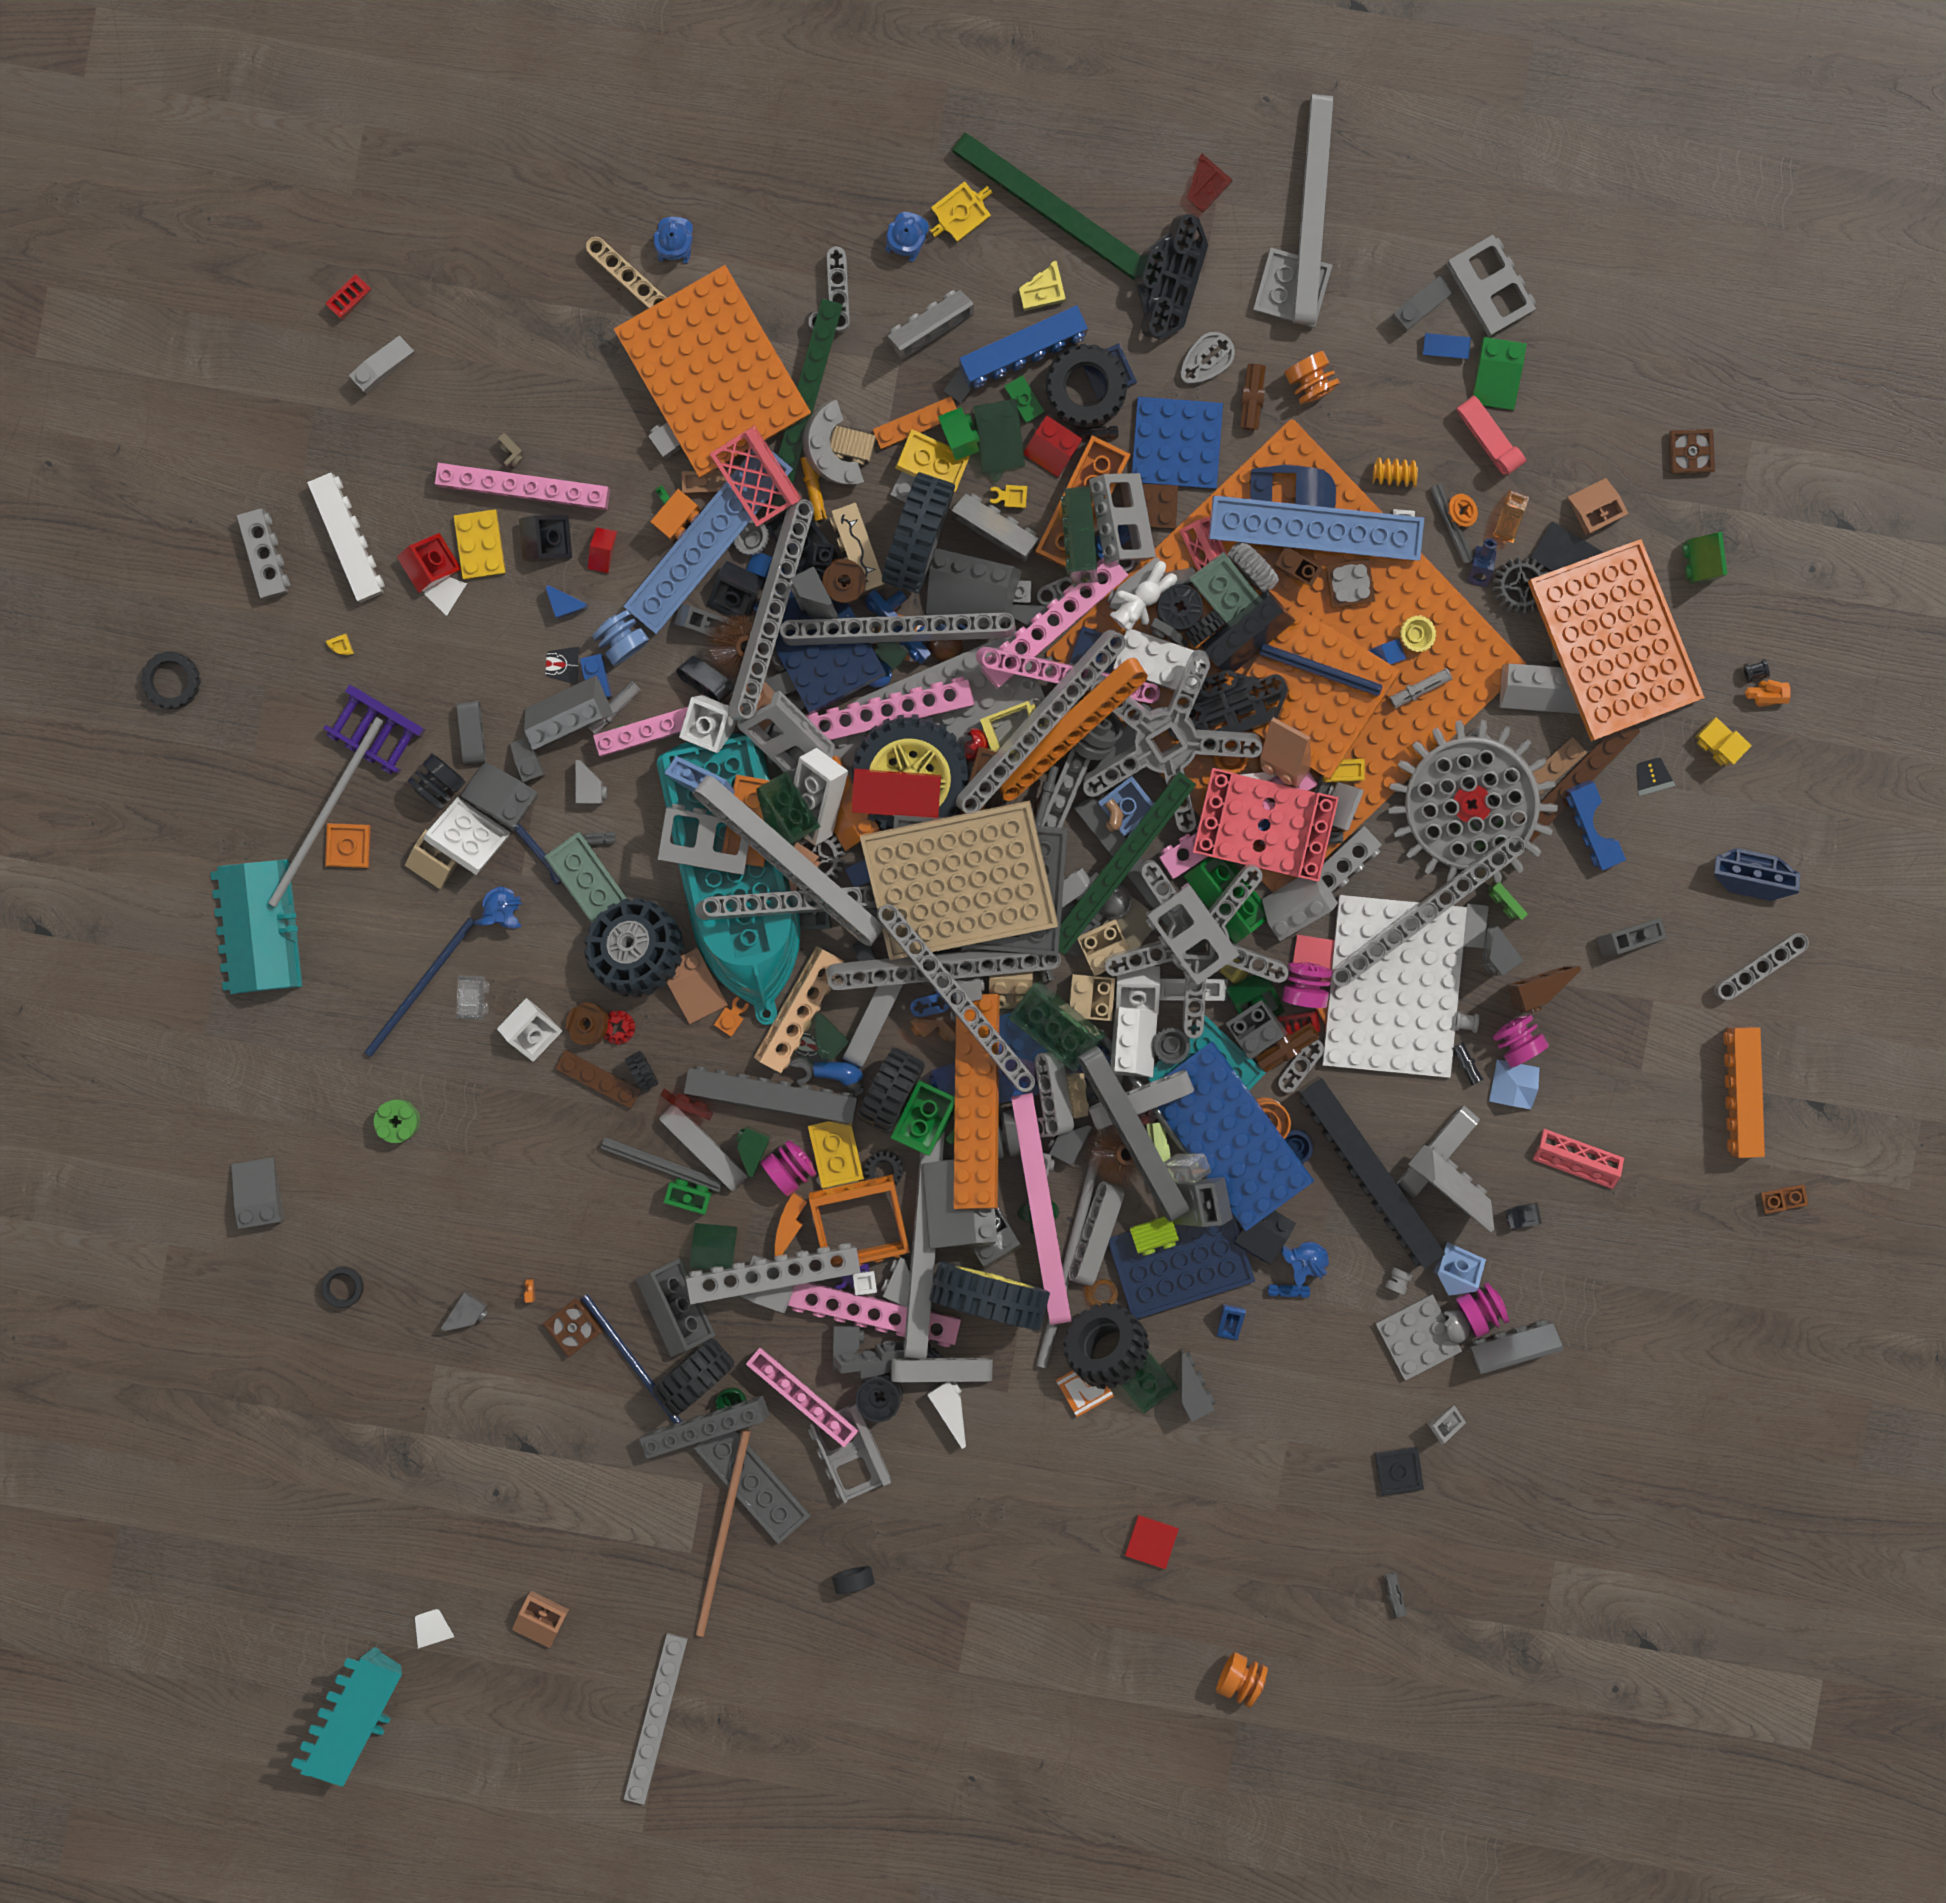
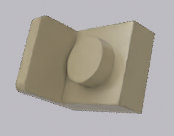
M503 433L498 438L502 442L499 446L508 455L512 453L504 464L508 468L511 466L515 467L523 460L521 456L525 453L507 434Z

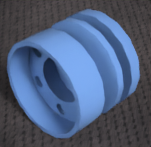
M628 610L606 620L592 635L595 641L604 637L598 644L600 648L610 644L611 648L605 655L613 666L622 663L649 642V638L641 628L633 632L630 630L636 623L635 619L625 623L631 616Z

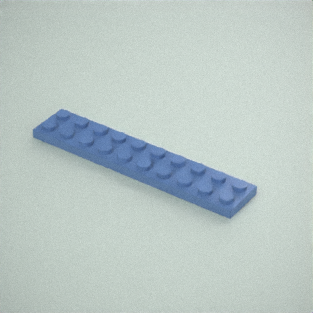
M771 451L788 476L793 468ZM750 457L747 468L760 471L761 462L759 459ZM746 459L741 463L740 467L745 468ZM736 469L731 475L732 480L742 482L744 471ZM746 472L744 483L757 486L759 474ZM761 475L759 486L772 489V479ZM728 482L722 486L623 606L655 634H658L752 520ZM743 486V497L754 500L756 489ZM758 490L756 501L766 503L770 498V492ZM755 505L754 514L756 515L763 506Z
M1213 496L1209 539L1420 561L1424 518Z

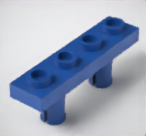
M874 589L867 595L864 601L867 608L872 613H876L878 617H897L898 615L894 610L905 602L907 598L902 591L898 590L885 601ZM896 626L893 632L898 633L902 631L903 627ZM922 626L916 632L924 630L925 627ZM924 641L898 642L906 647L909 656L914 661H918L920 665L931 655L929 650L922 644Z

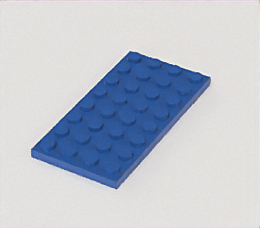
M1212 1041L1166 1075L1169 1076L1176 1072L1187 1070L1194 1091L1186 1096L1160 1105L1158 1109L1207 1178L1225 1177L1231 1211L1245 1231H1247L1312 1184L1314 1179Z

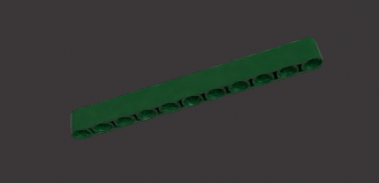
M965 132L962 134L952 149L955 155L1134 280L1141 255Z

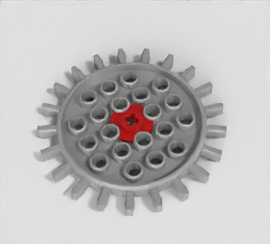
M1457 720L1455 725L1456 739L1446 742L1442 732L1436 727L1432 732L1439 746L1428 752L1418 741L1412 745L1415 751L1423 757L1417 767H1414L1407 761L1400 760L1398 766L1402 770L1411 773V779L1408 785L1391 783L1390 789L1395 792L1406 793V805H1395L1388 810L1389 814L1406 813L1409 825L1396 830L1394 833L1395 837H1402L1412 832L1418 841V844L1410 848L1407 856L1411 858L1421 849H1424L1432 856L1431 861L1426 865L1425 873L1429 874L1432 872L1437 862L1440 861L1450 866V871L1447 875L1448 883L1456 877L1458 868L1466 869L1497 846L1495 839L1498 837L1506 839L1511 835H1517L1524 840L1525 848L1531 854L1537 857L1541 854L1542 851L1538 846L1532 844L1529 839L1534 831L1550 836L1553 832V829L1549 826L1539 824L1538 818L1541 811L1557 812L1558 805L1540 803V791L1550 790L1556 786L1555 781L1537 783L1533 772L1542 768L1547 762L1546 759H1538L1535 763L1528 765L1521 755L1528 750L1531 741L1527 739L1521 743L1516 751L1505 744L1506 739L1510 735V727L1508 726L1501 731L1500 738L1497 741L1485 736L1487 720H1481L1478 726V736L1468 737L1465 736L1462 720ZM1484 752L1490 753L1493 757L1492 762L1484 763L1481 760V754ZM1468 756L1471 759V765L1468 767L1462 766L1459 761L1460 757ZM1445 759L1450 763V768L1448 770H1441L1438 762ZM1507 771H1516L1518 778L1515 781L1508 780L1506 778ZM1489 773L1495 775L1496 783L1487 784L1484 779L1485 775ZM1466 777L1473 778L1475 786L1472 788L1465 787L1463 779ZM1446 780L1451 781L1454 786L1453 790L1445 791L1442 788V782ZM1429 784L1432 787V793L1429 795L1423 794L1421 786ZM1517 791L1521 794V800L1513 802L1509 794ZM1490 795H1497L1500 803L1495 806L1491 805L1488 802V797ZM1473 799H1476L1477 806L1474 805L1471 808L1469 806L1470 802L1468 800L1472 801ZM1454 802L1457 805V811H1447L1446 803ZM1425 806H1434L1436 814L1433 816L1427 815L1424 811ZM1520 812L1524 814L1525 821L1517 823L1514 821L1513 815ZM1494 816L1502 817L1503 825L1499 827L1493 825L1492 818ZM1473 819H1478L1482 823V828L1474 830L1470 822ZM1451 823H1458L1461 831L1459 833H1452L1449 825ZM1436 826L1440 834L1433 837L1428 833V828ZM1482 840L1486 844V849L1483 851L1476 850L1474 842ZM1512 840L1509 844V849L1517 851L1521 846L1520 841ZM1453 845H1463L1464 853L1456 854L1453 851ZM1495 853L1491 858L1492 863L1500 864L1503 861V855ZM1517 858L1511 861L1513 868L1518 873L1524 870L1522 863ZM1476 867L1474 875L1478 877V870L1485 869V867ZM1500 871L1493 875L1496 883H1501L1502 881Z

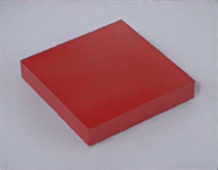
M1138 1514L1125 1556L1166 1569L1179 1528Z

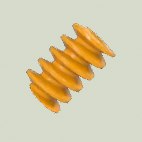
M1378 457L1374 463L1372 483L1374 484L1376 478H1378L1380 485L1383 484L1384 479H1387L1389 486L1395 480L1397 486L1400 485L1401 481H1404L1405 487H1408L1410 481H1412L1414 488H1416L1418 467L1415 460H1412L1408 466L1406 459L1399 465L1398 459H1394L1391 464L1390 459L1386 458L1382 464L1381 458Z

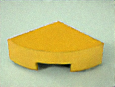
M347 634L326 641L327 645L338 654H354Z

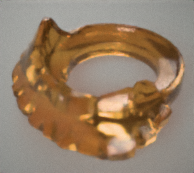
M1100 1279L1095 1281L1092 1286L1085 1285L1084 1287L1087 1301L1092 1306L1096 1304L1101 1306V1303H1110L1112 1305L1118 1296L1116 1285L1108 1279ZM1101 1284H1107L1113 1290V1295L1108 1301H1098L1095 1298L1094 1293Z

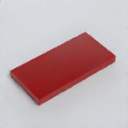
M855 768L852 812L938 818L941 775Z

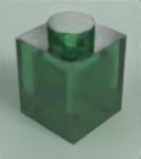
M879 642L875 645L877 649L875 654L894 671L908 656V653L896 642Z

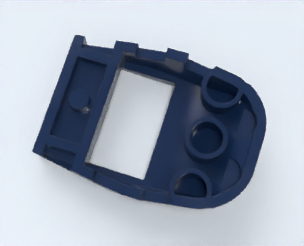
M1277 465L1251 469L1250 499L1272 502L1273 473H1296L1295 504L1335 508L1336 485L1331 475L1322 469L1300 465Z

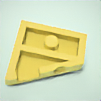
M1053 261L1042 273L1039 272L1033 277L1032 281L1025 283L1019 288L1024 311L1066 302L1057 261Z

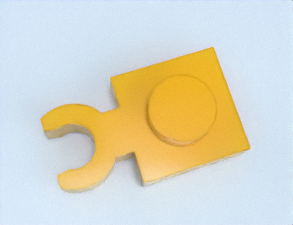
M1006 485V491H1002L998 487H991V492H997L999 496L997 499H990V503L998 504L1001 501H1005V507L1026 509L1027 486Z

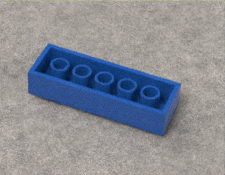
M1076 305L960 357L959 367L969 388L974 386L977 389L986 385V381L991 378L997 380L1004 377L1006 372L1011 369L1018 371L1024 368L1026 362L1033 360V363L1044 359L1046 353L1052 351L1055 354L1065 349L1064 346L1066 344L1072 343V345L1082 342L1088 328Z

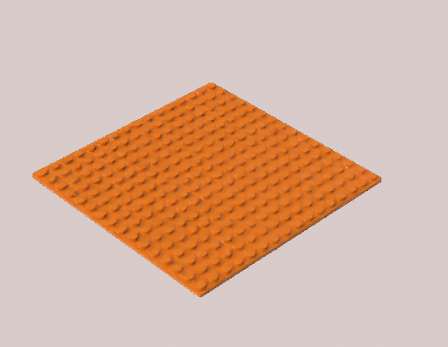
M1291 419L1155 548V555L1160 559L1159 561L1166 563L1164 573L1191 567L1194 568L1195 573L1198 572L1179 530L1197 520L1208 516L1211 518L1213 496L1250 499L1251 469L1277 465H1300L1322 469L1329 473L1335 482V508L1375 513L1383 512L1295 420ZM1273 473L1272 502L1295 504L1296 473ZM1193 528L1188 533L1191 539L1196 541L1197 535ZM1221 541L1227 554L1238 543ZM1247 543L1265 559L1277 574L1279 581L1269 591L1287 611L1294 604L1366 650L1399 639L1406 656L1405 660L1392 664V666L1401 671L1400 675L1344 758L1365 759V780L1336 781L1364 790L1348 831L1343 832L1344 841L1395 793V791L1390 789L1391 783L1404 784L1412 776L1411 773L1402 770L1398 764L1400 760H1403L1417 767L1422 761L1423 757L1412 746L1416 741L1421 743L1428 752L1439 746L1432 732L1436 727L1442 732L1445 741H1449L1457 733L1455 729L1457 720H1462L1465 726L1500 692L1502 665H1526V662L1422 553L1420 561L1290 548L1323 568L1312 587L1273 567L1285 547ZM1199 548L1198 555L1200 559L1205 561L1206 554L1204 550ZM1154 558L1140 562L1128 574V577L1113 590L1117 591V588ZM1369 559L1375 602L1332 608L1326 565ZM1191 584L1189 586L1198 592L1203 603L1202 615L1197 621L1199 622L1214 609L1194 584ZM1251 585L1259 595L1262 594V592ZM1111 592L1099 601L1047 651V657L1051 656L1055 662L1069 664L1082 626L1101 633L1114 630L1123 636L1125 635L1126 630L1119 626L1110 616L1112 612H1116L1109 609L1110 603L1107 602ZM1158 601L1146 606L1149 623L1143 625L1139 618L1132 627L1133 630L1153 636L1151 634L1152 630L1149 628L1154 619H1158L1156 612ZM1180 602L1178 605H1174L1177 607V612L1186 611V608L1183 607L1184 603ZM1414 615L1430 619L1436 630L1434 644L1423 652L1411 651L1401 642L1400 630L1403 625L1402 623ZM1186 631L1178 632L1185 640L1189 641L1184 634ZM1210 635L1196 647H1194L1193 644L1189 641L1186 648L1194 651H1204L1202 644L1205 641H1207L1212 635ZM1260 651L1235 673L1246 675L1260 654ZM1210 658V667L1205 678L1223 671ZM1444 668L1449 670L1452 681L1417 697V700L1414 702L1411 700L1397 707V709L1392 706L1389 696L1397 694L1406 689V686H1412L1444 670ZM1229 676L1228 681L1224 683L1232 685L1231 681L1234 680V678ZM1217 679L1216 681L1219 683L1217 686L1223 690L1224 688L1220 686L1223 683ZM1208 684V689H1206V691L1211 693V689L1216 686ZM1157 686L1160 690L1159 699L1154 703L1146 704L1153 709L1168 707L1175 691ZM1150 687L1145 690V697L1149 696ZM1087 690L1083 695H1088L1091 690ZM1182 697L1178 699L1177 703L1185 705L1188 703V699ZM1130 710L1127 715L1133 717L1137 710ZM1195 712V713H1196V716L1193 717V718H1190V719H1195V720L1198 721V720H1199V716H1200L1201 714L1198 713V712ZM1119 717L1124 729L1127 723ZM1226 721L1213 727H1211L1210 723L1208 725L1210 731H1213L1228 725V723ZM1168 729L1152 738L1161 753L1180 742L1178 739L1170 736ZM1260 737L1261 742H1262V747H1263V746H1264V743H1265V739L1262 738V737ZM1251 742V746H1249L1250 749H1252L1253 746L1256 745L1255 742ZM1195 754L1193 760L1183 768L1185 776L1197 784L1190 792L1193 809L1200 817L1212 768L1218 769L1213 755ZM1261 754L1257 757L1249 758L1247 767L1241 770L1240 773L1237 772V774L1264 772L1261 768ZM1310 769V774L1318 784L1321 774ZM1158 772L1166 781L1164 773ZM1285 784V786H1290V787H1294V788H1295V786H1293L1292 784H1291V785ZM1317 785L1308 791L1315 792ZM1267 798L1270 802H1274L1272 798ZM1332 827V829H1331V831H1340V830L1335 829V828H1333V827ZM1341 843L1328 844L1325 858ZM1265 869L1261 870V881L1271 892L1298 878Z

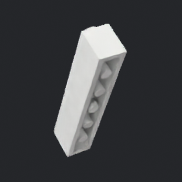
M328 473L307 482L356 600L362 603L383 594L382 588L385 587L382 577L376 575L374 568L377 566L373 556H368L365 549L368 547L364 535L360 536L357 528H360L356 516H352L349 509L352 506L348 497H344L341 489L344 487L340 477H335L333 473Z

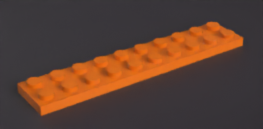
M982 994V999L972 1002L999 1034L1000 995ZM972 1009L966 1010L964 1018L967 1021L973 1020L975 1016ZM957 1016L954 1209H997L999 1067ZM985 1025L981 1026L978 1029V1035L981 1038L988 1035V1028ZM999 1042L994 1043L991 1047L994 1054H999Z

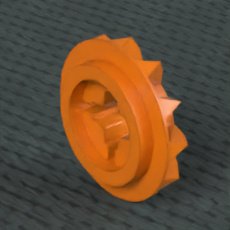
M1457 494L1450 498V502L1447 504L1449 508L1447 514L1451 515V522H1456L1458 527L1464 526L1465 528L1473 525L1478 517V509L1473 499L1465 494ZM1465 507L1463 514L1460 515V508Z

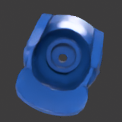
M911 212L899 213L895 222L888 225L886 251L890 253L892 250L902 256L910 255L908 261H914L925 241V235L929 229L927 221Z
M667 217L659 222L658 230L653 234L658 261L663 262V258L667 260L683 258V264L689 262L693 239V226L689 220L682 217Z
M497 887L490 890L482 901L484 909L481 915L483 917L474 921L475 925L486 926L499 923L507 928H520L522 925L513 915V911L520 909L519 905H523L521 897L514 896V892L505 887Z
M1304 1242L1300 1247H1293V1249L1286 1245L1282 1247L1281 1251L1285 1260L1291 1263L1294 1268V1279L1299 1289L1302 1288L1303 1283L1306 1281V1276L1312 1275L1315 1279L1317 1277L1322 1279L1328 1273L1325 1269L1329 1264L1328 1253L1321 1245L1315 1242Z

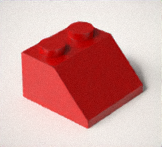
M1046 416L1033 435L1023 455L1059 478L1082 443V438L1049 416Z
M440 533L409 545L397 556L418 593L438 585L461 570L460 565Z

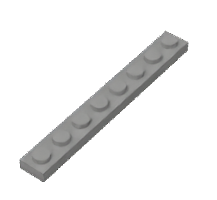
M671 1633L666 1635L624 1800L645 1805L688 1640L686 1637Z

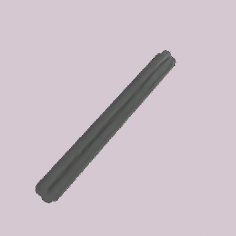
M604 1138L602 1142V1150L696 1185L706 1186L712 1191L719 1192L723 1185L720 1179L612 1139Z

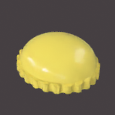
M1414 615L1402 623L1400 637L1401 642H1403L1407 649L1423 652L1431 648L1435 641L1436 630L1430 619Z

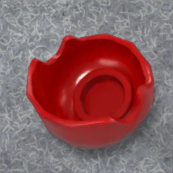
M971 728L967 735L971 736L972 739L965 743L966 762H975L979 746L988 748L986 735L978 728Z

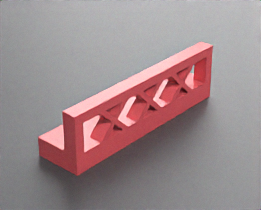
M1210 516L1197 520L1179 530L1198 571L1224 552L1227 555L1221 540L1209 539ZM1193 528L1197 535L1196 541L1192 540L1188 533ZM1199 548L1204 550L1206 554L1205 561L1200 559L1198 555Z
M1547 1129L1543 1130L1540 1144L1533 1157L1534 1161L1614 1189L1619 1181L1624 1163V1158ZM1546 1138L1554 1140L1557 1145L1553 1146L1545 1143ZM1566 1146L1574 1147L1577 1152H1569ZM1591 1153L1595 1155L1597 1160L1589 1159L1586 1154ZM1610 1160L1618 1163L1617 1169L1609 1166L1606 1161Z

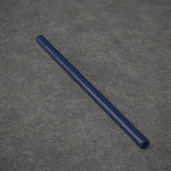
M469 917L365 1050L368 1056L372 1057L475 923L472 918Z
M587 1294L581 1298L673 1423L681 1422V1418L672 1415L654 1395V1382L590 1296Z

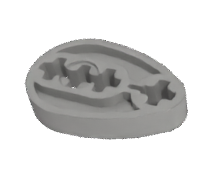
M1209 332L1201 336L1189 350L1183 362L1180 373L1181 380L1189 385L1202 383L1215 378L1227 370L1232 364L1235 355L1232 341L1226 335L1219 332ZM1218 341L1221 343L1227 342V350L1221 349L1218 352V358L1213 356L1210 359V365L1207 363L1203 365L1201 363V356H1209L1210 348L1213 350L1217 349ZM1196 369L1194 373L1195 378H1185V370L1192 371Z

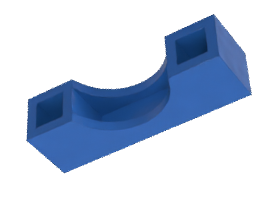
M1588 780L1567 789L1568 796L1566 801L1570 809L1573 808L1576 813L1574 820L1577 827L1583 830L1582 840L1586 847H1590L1592 852L1590 859L1594 867L1597 866L1599 869L1605 870L1625 861L1626 858L1619 841L1614 838L1601 837L1594 828V812L1602 803L1595 783Z

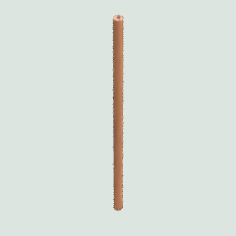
M742 1429L696 1630V1635L704 1637L750 1437L751 1431Z

